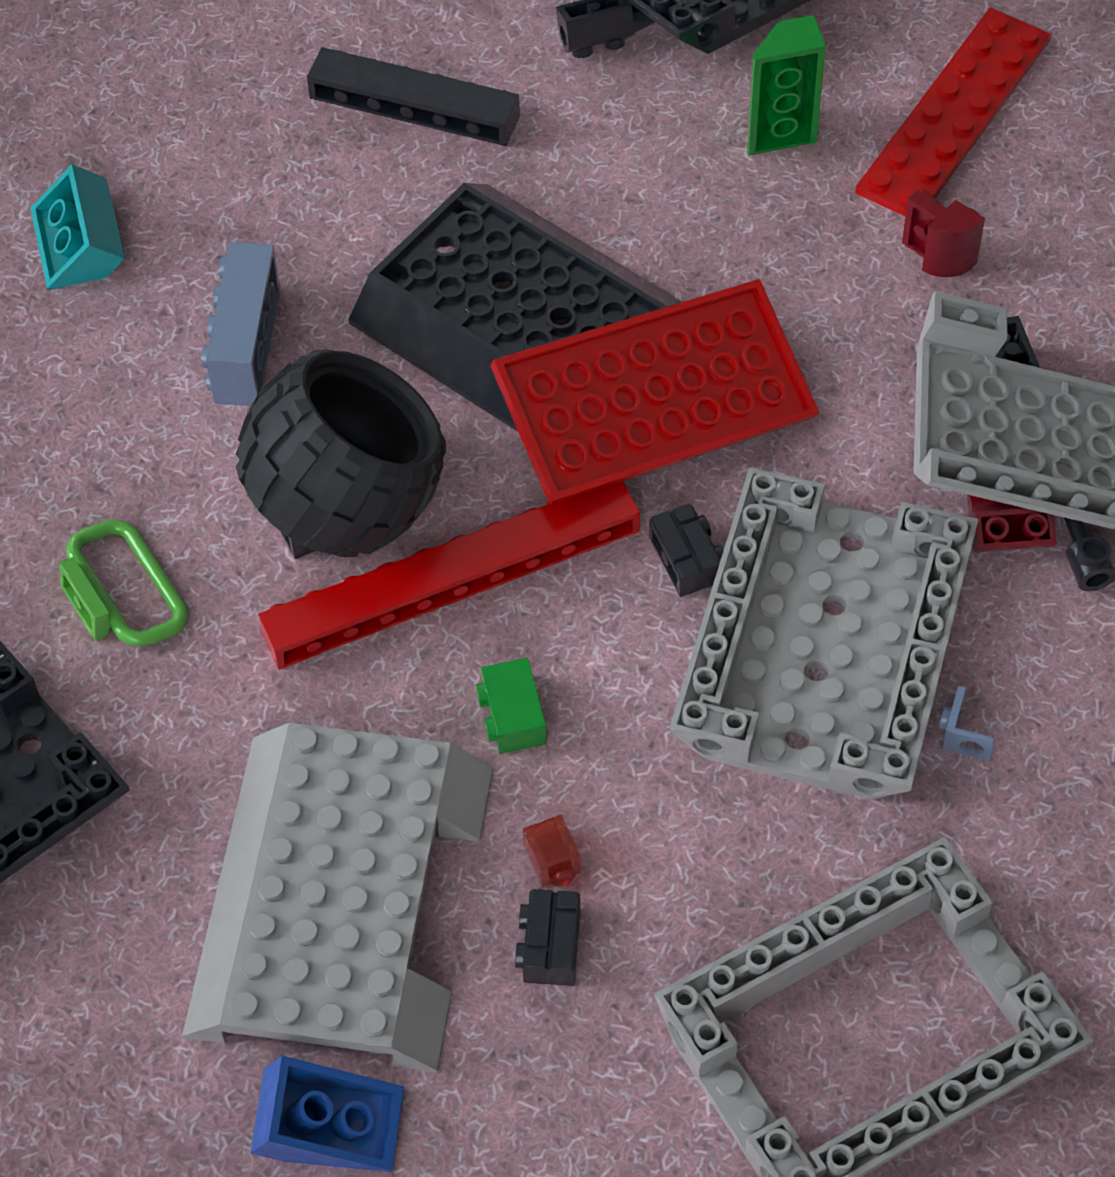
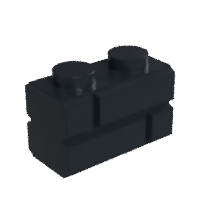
M690 503L675 508L672 512L666 511L652 516L649 520V538L679 597L713 586L724 551L720 545H713L709 538L711 537V528L705 515L698 516L693 505Z
M532 889L529 893V904H520L519 929L526 930L525 943L517 942L515 968L523 969L524 983L574 986L581 911V897L578 892L559 890L553 892L552 890Z

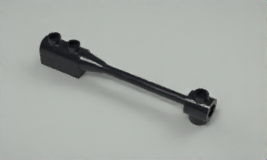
M580 0L556 6L558 30L563 48L566 53L572 52V55L576 58L590 56L593 53L592 46L604 44L605 48L610 50L620 49L625 45V38L634 36V33L656 23L627 0Z
M1019 316L1007 318V340L995 357L1040 368ZM1063 517L1074 542L1067 548L1066 557L1079 588L1083 591H1095L1112 583L1115 579V568L1110 559L1111 547L1108 541L1100 536H1088L1082 521Z

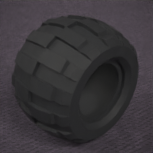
M328 349L315 350L309 356H301L294 364H287L264 385L249 407L238 438L240 444L236 455L239 458V462L236 465L239 481L247 492V496L258 511L286 536L322 553L333 554L339 557H357L359 553L371 554L393 542L406 532L433 498L439 483L440 474L444 466L443 457L446 454V440L441 433V426L430 406L407 381L376 361L354 353Z

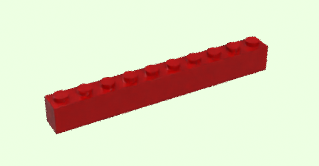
M623 482L553 505L547 504L539 508H530L516 517L502 522L490 523L484 529L468 535H458L447 543L431 549H421L410 557L396 562L384 563L377 569L365 574L347 577L340 583L322 590H312L296 600L285 604H275L258 614L261 632L277 668L280 670L638 533L640 531V512Z

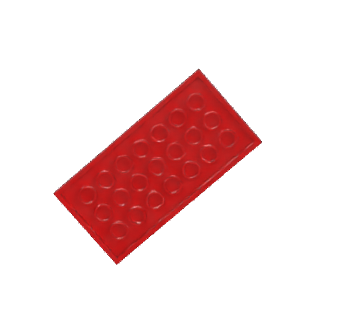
M760 279L494 359L490 365L549 505L810 420L819 414V410Z

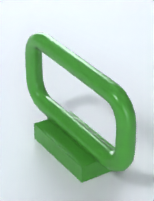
M112 519L92 525L72 535L66 547L68 559L59 562L60 586L95 641L109 635V628H111L122 642L131 646L143 647L167 639L183 630L188 622L189 615L186 603L139 531L132 524L123 520ZM109 535L122 536L173 612V617L165 623L144 631L131 629L82 554V548L88 543Z

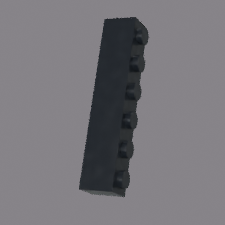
M321 47L307 75L310 99L502 146H507L520 117L519 94Z

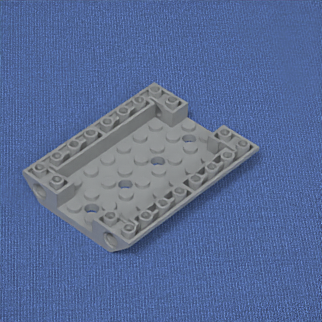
M749 467L669 732L704 759L862 798L875 799L911 791L978 519L902 501L897 518L823 502L825 484ZM853 538L862 544V548L857 551H848L842 547L841 542L845 539ZM828 602H838L843 605L845 611L839 615H830L825 612L823 606ZM819 667L826 672L827 677L821 681H812L806 677L804 672L808 668ZM793 734H800L809 743L802 749H794L786 743V738Z

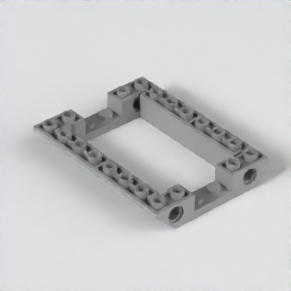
M945 837L655 993L654 997L675 1047L759 1177H862L1093 1044V1039L1044 972L1041 971L1031 976L989 918L993 902ZM929 909L1014 1028L1017 1035L810 1151L807 1158L798 1144L799 1136L787 1118L783 1116L778 1120L776 1119L736 1057L738 1043L724 1021Z

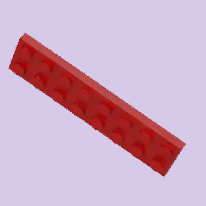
M990 7L856 185L855 193L905 217L908 198L916 190L935 199L1048 45L1051 33Z

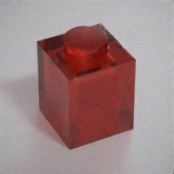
M562 814L523 828V845L542 887L550 884L554 886L566 885L577 874L581 873L580 854Z

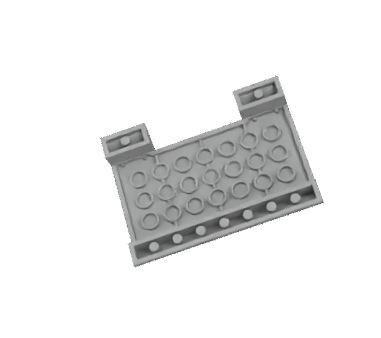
M934 291L917 346L914 474L929 486L1115 529V386L995 357L1007 340V308Z
M286 723L253 737L182 1037L225 1044L227 1032L392 1054L394 1067L437 1072L452 991L410 970L409 966L436 827L438 825L439 837L480 842L493 767L450 742L297 723Z

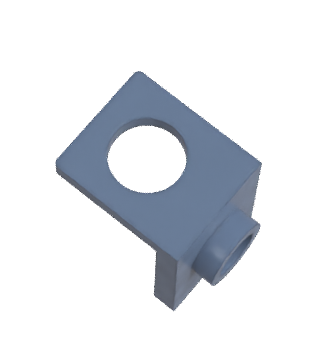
M958 685L953 706L945 705L942 712L939 728L946 730L942 749L990 761L995 738L956 728L966 687ZM962 742H975L981 745L983 749H971L963 745Z

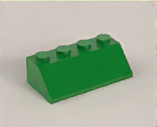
M814 15L778 21L753 54L747 141L749 156L817 143L826 45Z

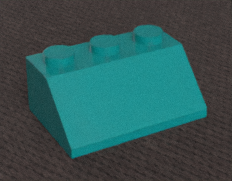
M71 164L30 207L46 287L49 290L106 278L125 259L107 178Z

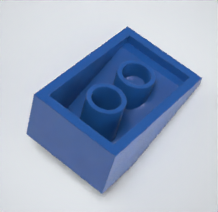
M282 1055L263 1071L250 1154L283 1162L392 1172L404 1086Z

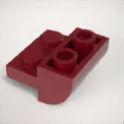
M916 190L908 198L902 244L924 257L922 271L937 277L959 276L971 270L978 262L985 218L979 215L976 210L963 205L957 200L945 208L936 199L930 198Z
M967 495L969 517L978 519L972 544L974 552L1045 548L1057 545L1054 515Z

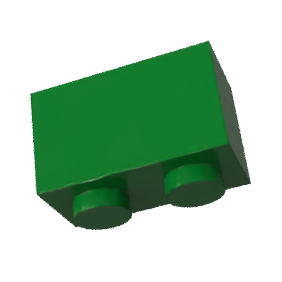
M528 657L481 667L482 683L475 684L480 708L487 706L490 717L484 718L488 742L496 741L499 754L547 744L546 724Z

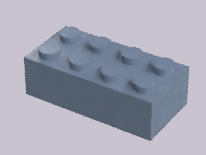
M229 242L227 256L220 258L219 276L222 281L221 286L216 285L214 288L213 304L216 312L215 315H210L208 318L207 332L210 342L209 345L203 346L201 362L203 368H208L206 388L207 390H212L215 404L251 406L263 388L280 295V282L273 244Z

